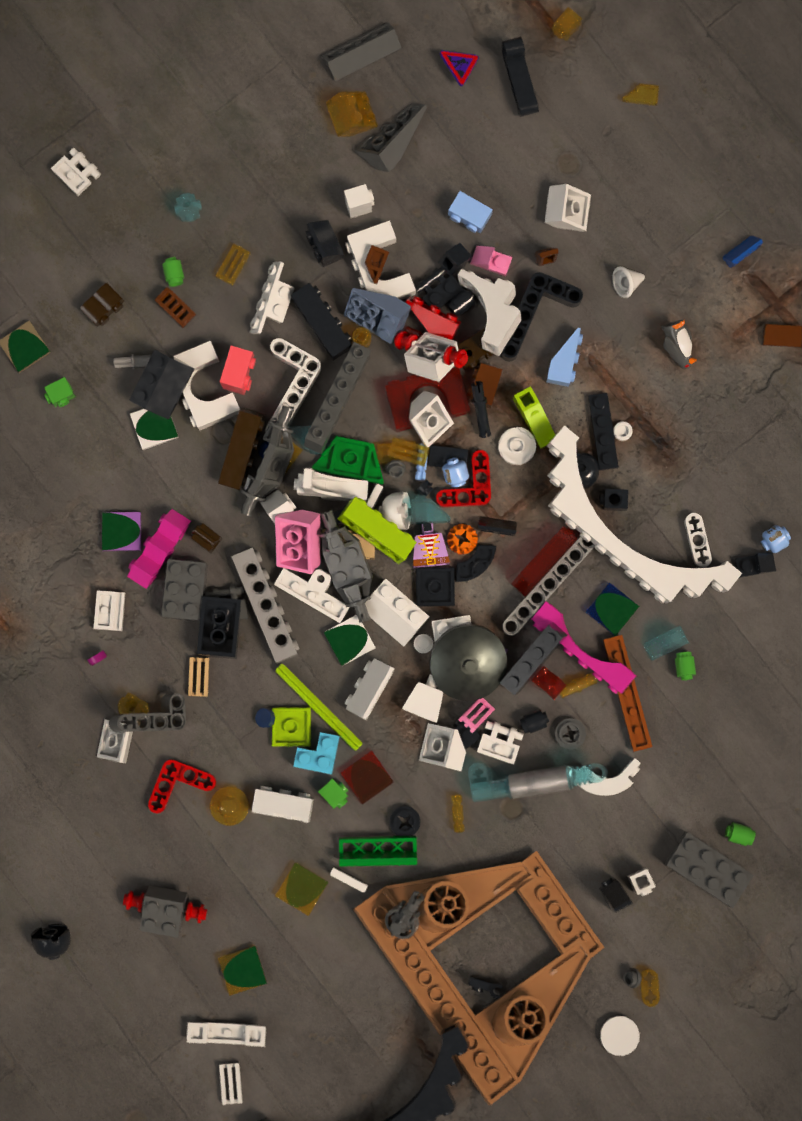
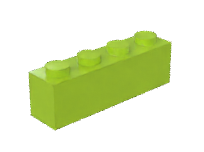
M354 497L351 499L338 517L339 521L398 564L406 560L417 543L409 533L402 532L394 522H389L383 518L379 511L371 509L361 498Z

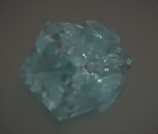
M184 193L176 198L177 204L174 205L176 216L180 215L182 222H191L201 218L199 213L202 210L200 199H196L194 194Z

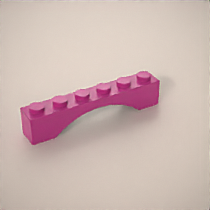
M546 601L533 616L532 620L535 622L533 626L541 632L553 622L568 635L561 643L564 646L562 650L571 657L574 654L579 658L578 663L585 669L590 667L594 671L592 675L600 681L604 679L608 682L609 685L607 687L615 694L617 692L622 694L636 678L637 675L623 663L601 661L584 652L568 633L563 614Z

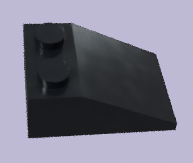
M202 596L197 645L198 656L237 659L241 600Z

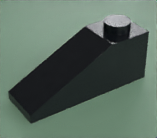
M610 878L601 883L602 887L599 890L608 907L615 913L633 904L617 879L612 880Z

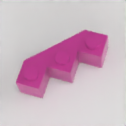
M173 509L168 514L164 513L158 521L160 526L157 532L152 537L148 536L143 544L145 549L142 555L137 560L134 558L128 567L130 572L127 577L145 589L156 579L160 573L159 570L168 561L175 550L176 544L183 538L191 523L189 519Z

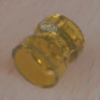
M364 327L357 328L352 335L353 343L355 342L368 348L371 344L370 331Z

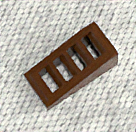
M546 248L536 251L535 258L538 266L556 262L559 253L558 248Z
M168 287L155 299L156 304L182 328L196 316V313ZM170 295L171 297L164 304L163 301ZM174 301H176L177 303L171 309H169L168 307ZM182 306L183 308L175 315L174 312ZM187 311L188 314L180 320L179 318Z

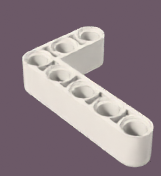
M276 338L270 345L273 356L299 371L270 421L275 422L278 420L284 405L294 409L288 426H290L320 374L321 365L316 357L281 338ZM276 345L284 346V350L279 353L274 351ZM293 354L301 356L297 362L292 361L290 358ZM310 363L317 364V369L310 371L307 369V366ZM299 380H307V386L299 387ZM292 395L299 398L295 404L288 402L289 397Z

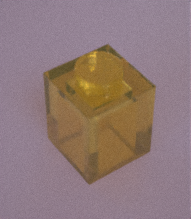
M568 7L554 22L552 30L559 39L563 38L567 42L581 26L582 18Z

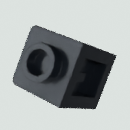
M458 721L453 726L458 730L463 746L467 749L479 740L481 736L476 730L471 733L469 731L471 728L469 726L466 728L464 721Z

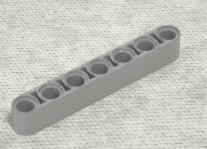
M580 536L502 624L503 633L507 636L517 634L590 553L595 544L592 543V546L589 547L585 546L582 542L583 538ZM570 552H578L580 559L573 561L570 558ZM558 566H565L567 573L560 575L557 572ZM552 580L554 588L547 589L544 586V581ZM535 593L539 594L542 598V601L538 604L534 603L531 599V596ZM526 608L529 611V616L526 618L520 617L519 609ZM513 622L516 625V630L514 632L507 631L506 623Z

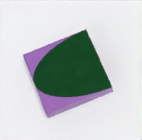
M103 512L102 551H141V512Z

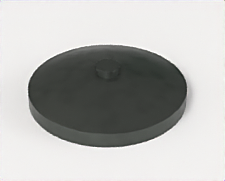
M475 624L458 625L447 630L435 642L430 654V672L438 688L449 697L461 701H474L488 696L500 685L507 669V655L499 638L489 629Z

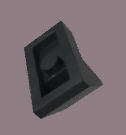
M772 552L735 559L736 569L742 573L739 578L776 572Z

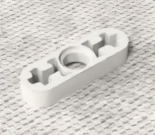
M691 513L685 518L684 524L693 562L697 567L705 568L711 563L712 557L703 519L699 514ZM691 517L698 520L696 529L700 528L701 532L698 531L691 534L690 531L694 530L693 524H689ZM699 535L703 538L701 546H696L693 543L694 536ZM705 547L706 550L702 551L703 557H707L705 564H702L701 561L698 562L700 552L696 553L695 549L699 550Z

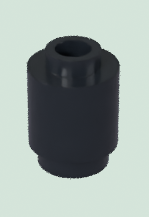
M463 289L450 300L448 307L454 315H463L476 304L474 301L476 297L470 290L466 291Z
M540 709L519 719L525 734L529 732L531 734L547 727L546 723H549L546 712H541Z

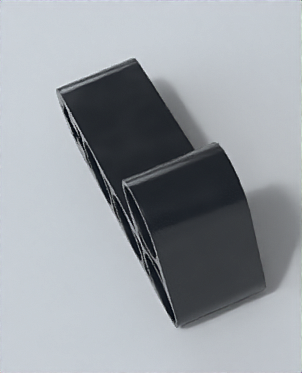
M522 37L502 41V56L519 115L523 117L538 113V102L524 57L525 48Z

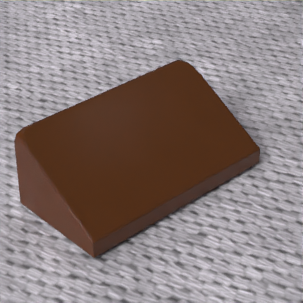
M765 324L763 327V346L801 347L802 326Z

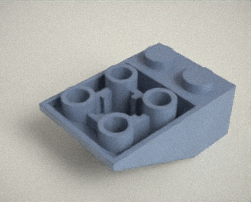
M353 288L344 316L392 344L395 336L400 331H403L411 306L395 296Z

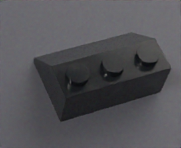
M155 349L129 400L145 410L169 419L195 368L165 351Z

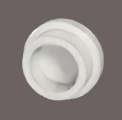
M421 634L415 638L414 647L419 653H428L433 647V640L430 636Z

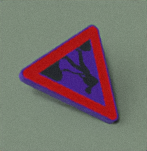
M441 51L439 53L459 86H463L479 57L473 54Z

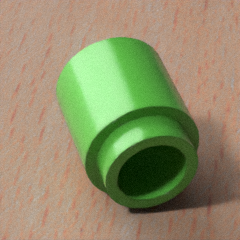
M176 257L165 259L162 267L169 287L182 285L184 283V274L181 261L176 260Z
M691 652L677 653L675 658L677 677H681L682 681L692 680L693 676L696 675L694 656H692Z
M734 822L728 825L725 831L728 841L744 846L752 845L756 834L755 830H752L751 827Z

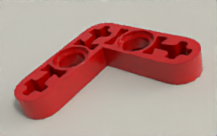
M477 450L472 455L473 488L439 491L436 495L438 506L442 508L484 506L490 502V467L487 452ZM478 454H482V457L486 458L482 462V468L487 467V470H475V467L479 468V462L475 460ZM478 473H484L487 476V480L484 483H479L476 480ZM471 492H475L474 496H479L480 492H484V495H488V498H485L484 502H481L480 498H474L475 503H471ZM452 493H456V504H452L453 500H447L446 504L439 500L442 494H446V497H452ZM460 493L468 494L469 500L466 503H461L458 500Z
M167 760L162 766L149 799L148 807L153 813L163 812L177 780L204 791H211L216 786V778L212 774L176 760ZM172 763L177 768L176 772H172L170 777H174L173 781L168 778H162L163 774L168 775L169 769H167V765ZM187 770H192L195 773V778L192 781H187L184 778V773ZM199 773L202 774L200 778L207 779L210 777V781L213 782L212 786L209 785L205 788V783L200 781L196 785L195 782L198 779ZM162 781H167L170 784V789L167 792H162L159 789V784ZM156 792L167 796L166 799L161 798L160 804H162V808L157 810L152 805V802H156L159 796H155Z

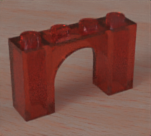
M453 367L439 382L422 376L412 375L407 377L405 381L393 380L385 386L396 433L414 428L409 420L410 399L414 392L422 387H435L445 395L451 418L470 414V407L459 368Z

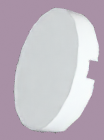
M522 427L508 429L499 440V453L509 464H525L533 458L536 451L535 438L529 430Z
M614 1016L609 1018L602 1026L600 1039L602 1045L609 1053L624 1056L630 1054L637 1047L639 1030L631 1019L625 1016Z

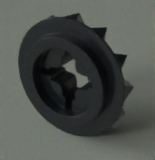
M408 806L399 807L391 814L390 827L397 836H413L419 830L420 816L413 808ZM411 815L408 822L412 828L405 825L399 829L401 820L398 816L406 818Z

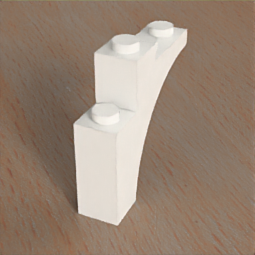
M461 269L458 273L459 284L470 290L479 299L487 315L486 329L481 339L482 349L499 356L521 322L520 310L510 305L516 296L515 285L508 280L500 278L494 284L487 278L478 277L472 271Z
M304 468V474L298 473V479H294V490H297L298 495L318 496L326 500L350 501L356 497L367 502L369 483L364 480L324 475L315 472L313 469Z

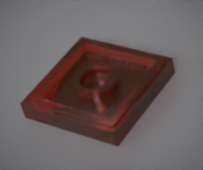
M370 751L341 772V775L362 805L394 783L373 751Z

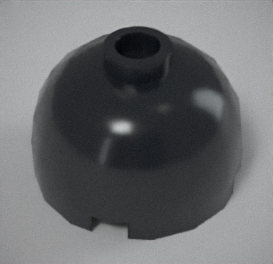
M577 452L579 474L585 490L596 482L599 476V465L592 455L586 452Z
M64 924L48 925L50 929L42 930V927L31 933L32 945L38 955L55 960L68 950L71 936L69 928Z

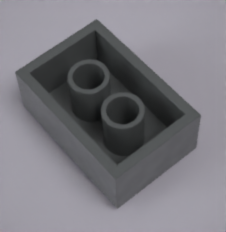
M168 559L161 617L200 622L202 596H205L207 563Z

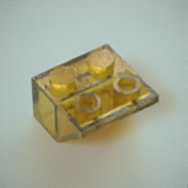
M339 92L325 102L338 137H351L378 127L366 92Z

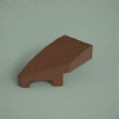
M371 245L365 265L373 283L377 285L389 252Z

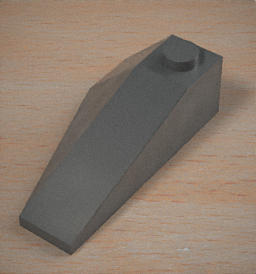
M419 103L409 105L395 116L396 120L380 127L382 129L381 132L375 136L372 134L368 136L355 150L356 154L377 170L386 172L393 170L401 160L427 106Z

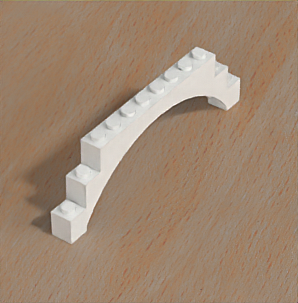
M563 426L547 445L552 455L561 458L547 475L554 486L562 488L548 505L551 508L550 511L555 516H561L566 520L565 524L568 527L578 530L581 533L580 536L585 541H591L595 544V549L598 552L607 554L610 557L609 560L618 567L620 565L625 569L624 573L627 576L637 579L640 582L639 585L644 590H650L654 593V598L660 603H670L681 588L684 589L683 593L690 598L700 597L710 583H712V588L718 592L724 593L729 591L742 573L728 561L723 562L720 566L711 568L676 567L649 559L621 542L598 517L585 493L577 463L576 441L579 437L566 426Z

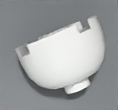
M392 493L386 496L382 506L379 507L382 517L389 522H394L400 530L409 529L411 523V515L408 516V508H411L408 493Z

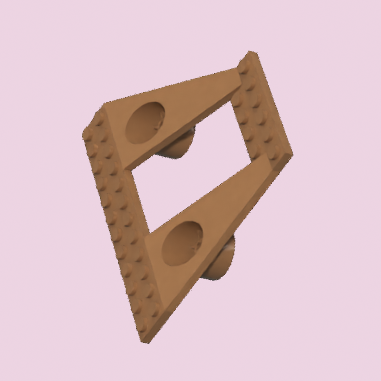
M537 851L518 863L385 886L353 909L440 1036L441 1030L457 1022L460 1023L470 1045L466 1053L460 1056L455 1054L454 1056L488 1105L493 1104L522 1080L589 960L605 948ZM436 890H444L443 897H440ZM516 890L561 955L474 1015L431 953V950ZM414 891L420 892L417 899L423 894L424 900L416 913H421L418 930L408 939L392 937V933L388 930L385 923L387 913L402 901H406L405 906ZM431 893L436 898L434 902L428 901ZM428 905L433 906L434 912L432 914L428 909ZM453 910H457L455 917L451 913ZM435 914L439 915L440 922L436 921L432 916ZM448 915L452 922L444 924V916ZM515 1003H523V1010L519 1011ZM529 1006L533 1012L527 1011V1007ZM511 1008L516 1013L514 1017L508 1016ZM508 1019L513 1020L514 1026L512 1028L509 1026ZM515 1029L520 1030L519 1037L512 1031ZM528 1030L530 1036L524 1040V1031Z

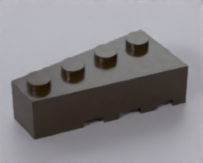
M247 408L239 410L218 484L237 490L243 489V486L245 487L248 470L252 468L254 463L255 450L257 451L260 443L259 436L265 426L266 414Z

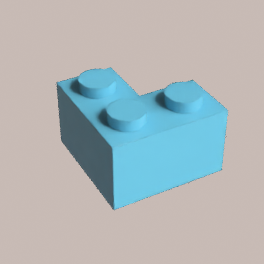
M320 732L317 750L297 748L293 767L332 774L340 736Z

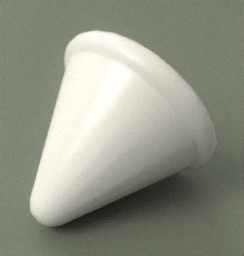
M622 266L617 267L612 276L614 289L622 298L630 297L633 291L645 279L644 274Z

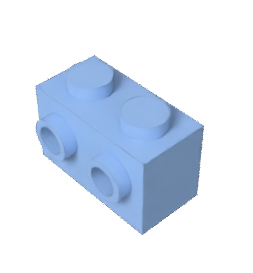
M459 191L448 210V215L452 221L467 225L466 228L471 232L476 233L477 231L481 233L490 219L493 209Z

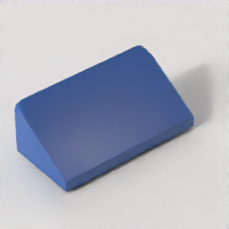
M755 236L748 237L723 256L724 261L730 268L734 267L762 245L763 240Z

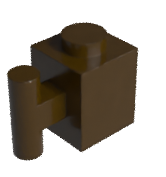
M204 523L201 526L197 525L191 533L193 535L191 539L210 554L222 540L221 536Z

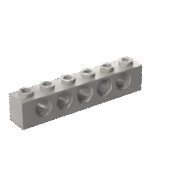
M252 547L231 556L275 662L278 664L297 656V650L300 648L296 639L292 640L289 633L292 632L289 622H284L282 615L285 613L281 603L277 604L275 601L277 594L274 587H269L267 580L270 577L266 568L262 569L259 563L263 561L259 551L255 552ZM250 565L257 567V571L253 575L247 573V568ZM261 582L264 584L262 592H255L254 586L256 583ZM270 600L272 602L269 610L262 609L261 604L263 601ZM274 617L278 618L279 625L275 628L270 627L269 620ZM280 635H284L287 638L286 643L282 646L276 643V639Z

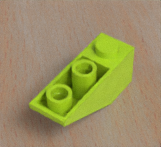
M530 386L514 395L513 401L539 447L543 448L549 444L555 433Z

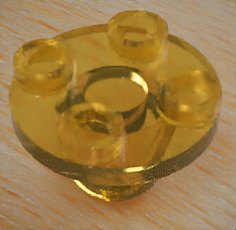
M221 788L211 799V814L220 824L227 826L236 825L242 822L248 814V798L238 788Z

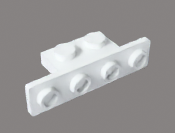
M281 261L273 262L268 269L269 275L262 287L263 294L256 305V315L250 323V333L261 334L266 318L278 323H283L294 287L279 281L284 265Z

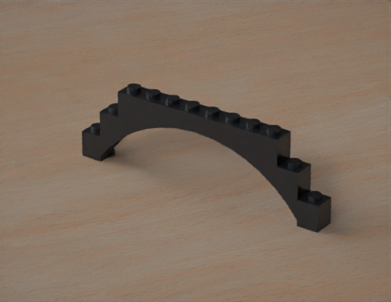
M459 1022L441 1030L443 1041L438 1058L428 1079L417 1094L395 1114L383 1121H435L436 1117L442 1114L447 1116L454 1111L456 1101L448 1085H456L463 1077V1072L454 1055L460 1056L466 1053L470 1045ZM265 1117V1118H263V1119H261V1120H259V1121H269V1120H268L267 1117Z

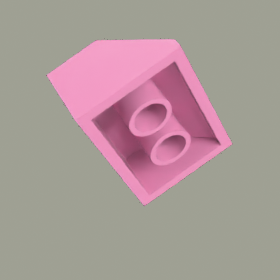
M299 510L276 515L277 567L312 574L321 564L320 513Z

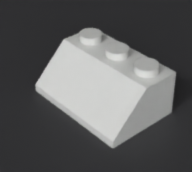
M387 579L380 584L371 595V599L365 603L370 618L403 647L429 619V616Z
M375 658L372 662L370 660L367 662L364 668L366 674L363 679L359 677L354 686L357 690L354 695L350 694L345 702V705H347L346 710L366 721L394 672L393 667Z

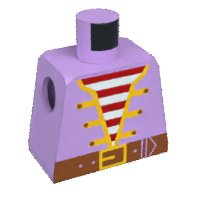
M433 523L421 524L422 535L415 536L417 543L414 546L413 568L449 565L450 560L442 533L434 534Z

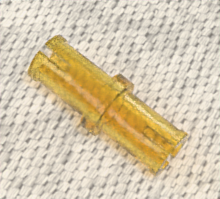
M593 672L579 679L574 678L572 682L558 687L561 698L563 699L576 692H583L582 689L597 684L596 677L592 675Z

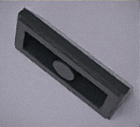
M431 445L428 466L442 468L448 459L454 457L465 461L467 465L468 450Z
M481 516L479 517L477 530L515 536L517 523L515 521Z

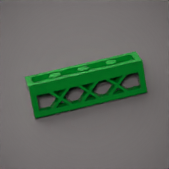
M417 836L339 837V867L417 865ZM369 842L375 846L372 851H365L362 848L365 843ZM385 842H391L395 847L391 851H385L381 846ZM404 842H413V850H404L400 846ZM343 843H352L356 848L352 852H343Z

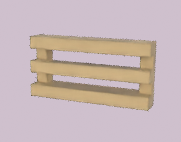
M190 657L188 696L208 697L210 658ZM194 662H197L196 692H193ZM201 662H205L204 693H200Z

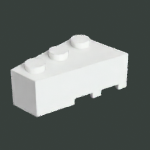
M261 786L260 789L255 790L252 812L308 823L310 822L314 799L310 798V794L299 792V795L295 796L291 795V791L280 789L278 793L272 792L271 787Z

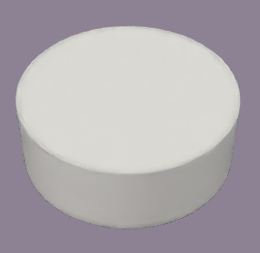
M619 422L613 429L614 437L618 441L628 440L633 432L631 425L627 422Z

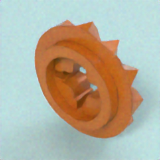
M466 524L453 526L447 536V543L450 549L457 554L470 553L474 550L478 541L476 531ZM466 532V539L469 542H463L458 546L459 539L455 535L462 536Z

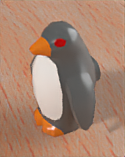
M677 320L662 325L661 328L665 333L664 349L681 368H690L697 359L691 355L692 336L688 327L684 325L685 321Z

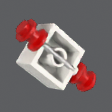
M400 331L394 338L395 347L399 350L405 348L407 351L404 356L408 372L437 382L454 366L462 368L468 361L466 350H458L457 341L428 332H425L418 339V336L415 334L408 336L406 331Z

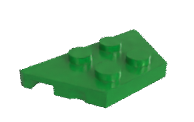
M336 436L311 468L316 472L384 485L373 443Z

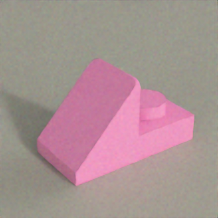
M476 246L470 264L506 276L512 257L496 252L494 247Z

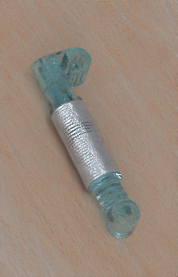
M478 762L470 766L468 775L472 798L475 803L506 797L516 799L518 797L543 795L562 790L568 791L577 786V784L581 786L582 783L587 785V782L589 784L602 782L606 779L608 771L601 763L587 764L586 767L581 765V768L576 766V769L565 765L540 769L538 771L509 774L505 778L492 780L487 764ZM478 767L480 770H483V774H481L480 777H486L487 781L479 783L474 782V779L480 778L479 775L475 774V771L478 770ZM595 767L602 770L600 778H594L592 775Z

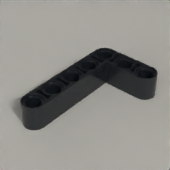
M535 273L531 277L518 308L521 314L525 313L529 316V320H521L516 330L522 333V337L515 338L513 335L501 352L503 360L511 362L518 356L543 296L574 308L579 306L582 301L583 292L581 289L547 274ZM541 279L544 285L538 287L534 284V281ZM557 286L561 289V293L555 294L551 288ZM574 293L579 297V299L577 301L570 300L569 295ZM533 296L537 302L530 304L527 302V297ZM506 348L514 349L515 353L511 356L507 355L504 351Z

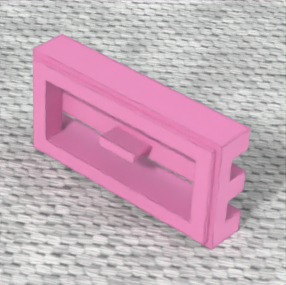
M481 698L458 720L460 722L464 721V726L466 728L469 726L471 728L469 731L473 733L495 709L484 698ZM481 702L483 704L481 708L469 719L467 716ZM485 708L489 709L476 724L473 723L475 718Z

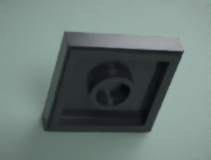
M416 568V605L418 607L455 606L454 568Z

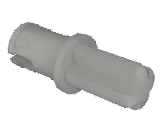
M132 354V357L114 358V367H133V369L136 367H146L151 354L140 356Z

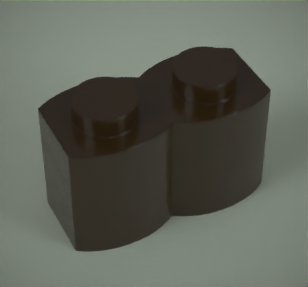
M105 283L79 309L98 327L99 325H105L113 312L117 313L122 309L124 300L108 283Z

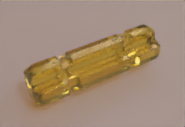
M460 794L452 795L454 831L456 833L464 832L462 796Z

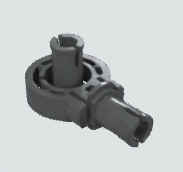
M414 891L405 906L406 901H402L387 913L385 923L388 930L392 933V937L408 939L418 930L421 913H416L424 900L423 894L417 899L420 892Z

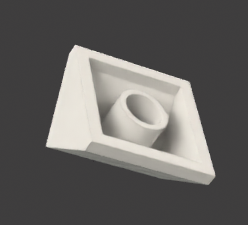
M105 719L97 757L126 763L133 732H114L109 727V720Z

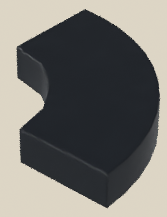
M477 545L476 551L470 559L465 562H458L456 582L470 581L484 573L494 558L496 546Z

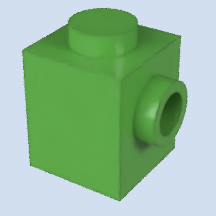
M65 377L44 387L47 392L44 394L49 404L52 403L55 407L66 406L70 403L69 400L76 397Z
M333 778L318 791L333 809L336 807L340 809L348 802L346 799L349 796L346 793L348 789L342 782L338 784Z

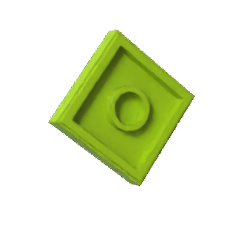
M272 708L275 714V721L272 725V747L311 746V708Z

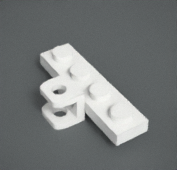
M283 568L274 584L339 623L342 622L350 608L346 607L344 602L326 593L332 578L329 573L322 569L316 570L309 581H306ZM321 575L325 578L323 583L319 581Z

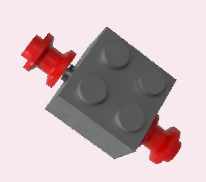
M150 885L146 893L136 896L130 890L129 894L125 893L123 905L126 906V910L136 907L138 912H142L140 931L176 938L179 937L182 929L184 915H186L185 921L194 918L201 924L202 920H206L208 909H205V904H201L200 907H194L193 903L189 902L188 906L185 907L187 892Z

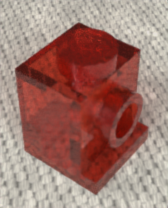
M545 666L531 680L541 691L554 700L567 686Z

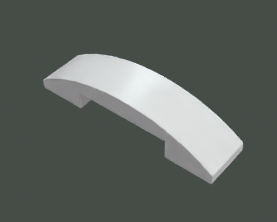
M188 1022L187 1043H224L265 1047L266 1026L240 1023Z

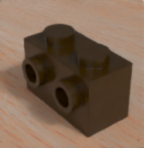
M486 328L458 345V350L464 349L468 355V361L463 366L465 370L468 368L473 370L480 365V361L484 358L488 360L495 356V354L482 349L481 339Z

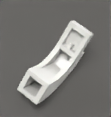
M633 758L618 775L608 779L597 776L585 765L571 780L586 792L595 795H614L626 790L633 784L628 777H634L640 770L638 766L641 763L636 758Z

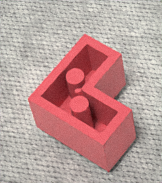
M230 346L220 379L223 389L245 395L246 390H250L252 380H250L249 371L254 369L256 363L253 352Z

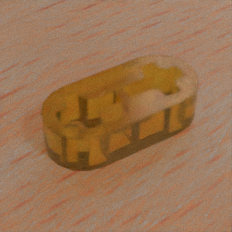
M644 969L641 972V999L645 1005L653 1007L660 1000L658 974L652 969ZM648 972L654 976V979H651V986H648V981L644 980ZM648 989H651L652 995L656 996L652 1003L645 999V996L649 995Z

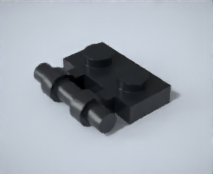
M442 267L433 270V274L426 279L420 280L419 284L415 287L418 294L423 290L427 293L422 297L426 305H435L440 309L463 290L452 275L447 279L444 278L443 275L446 271ZM438 280L441 284L432 290L430 285Z

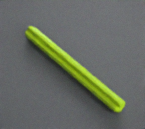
M284 664L276 668L275 672L354 751L362 746V742Z

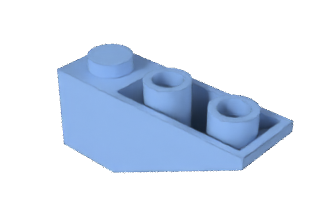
M581 328L576 329L551 360L546 383L569 387L570 382H574L576 371H573L574 363L577 364L579 359V353L576 352L577 345L581 346L583 334H580Z

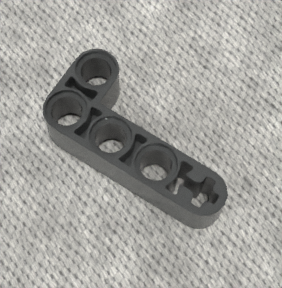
M179 693L166 694L161 699V713L113 715L109 720V727L114 732L181 730L186 723L185 698ZM138 718L140 720V726L137 725ZM173 718L175 719V724H174V726H173V724H172V719H173ZM120 721H127V725H120Z

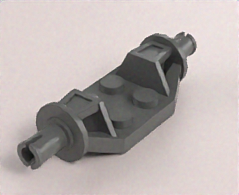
M283 405L278 420L275 422L269 420L268 422L269 427L263 439L269 442V446L266 448L263 461L257 469V476L248 475L245 487L241 489V493L246 496L240 511L244 515L252 517L257 501L265 502V496L281 485L294 452L291 433L294 430L288 426L294 412L292 408ZM281 432L283 435V443L281 442Z
M329 510L320 514L326 527L325 532L320 534L321 538H323L322 553L336 591L346 602V607L355 608L359 623L371 619L365 603L371 599L369 594L372 573L360 540L350 533L346 526H337L333 511ZM339 532L342 534V536L345 538L347 542L343 543L339 535ZM361 585H362V589H363V596H362V597H361L360 588H359V586H361Z

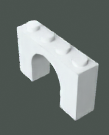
M390 221L347 236L348 242L345 245L348 253L353 254L354 259L351 261L354 270H359L361 277H358L361 288L365 287L366 291L395 296L400 300L416 295V290L409 273L391 280H379L376 285L373 283L365 265L371 245L383 248L396 243V236Z
M211 341L173 356L195 368L183 391L185 398L182 399L186 410L190 409L192 416L189 418L193 427L197 426L200 431L238 415L240 408L233 392L213 401L199 400L191 392L190 386L193 376L199 370L219 362Z

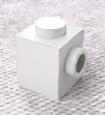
M647 868L628 875L632 888L637 895H647L652 892V888L656 887Z

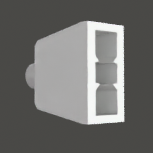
M429 675L426 685L420 682L417 683L402 709L437 723L443 692L437 689L432 675Z

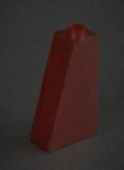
M563 526L520 572L511 585L526 597L578 539L575 537L574 532Z

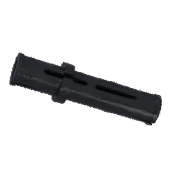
M476 381V385L472 382V404L475 406L479 437L486 438V433L490 437L491 432L486 408L487 398L484 396L483 382Z

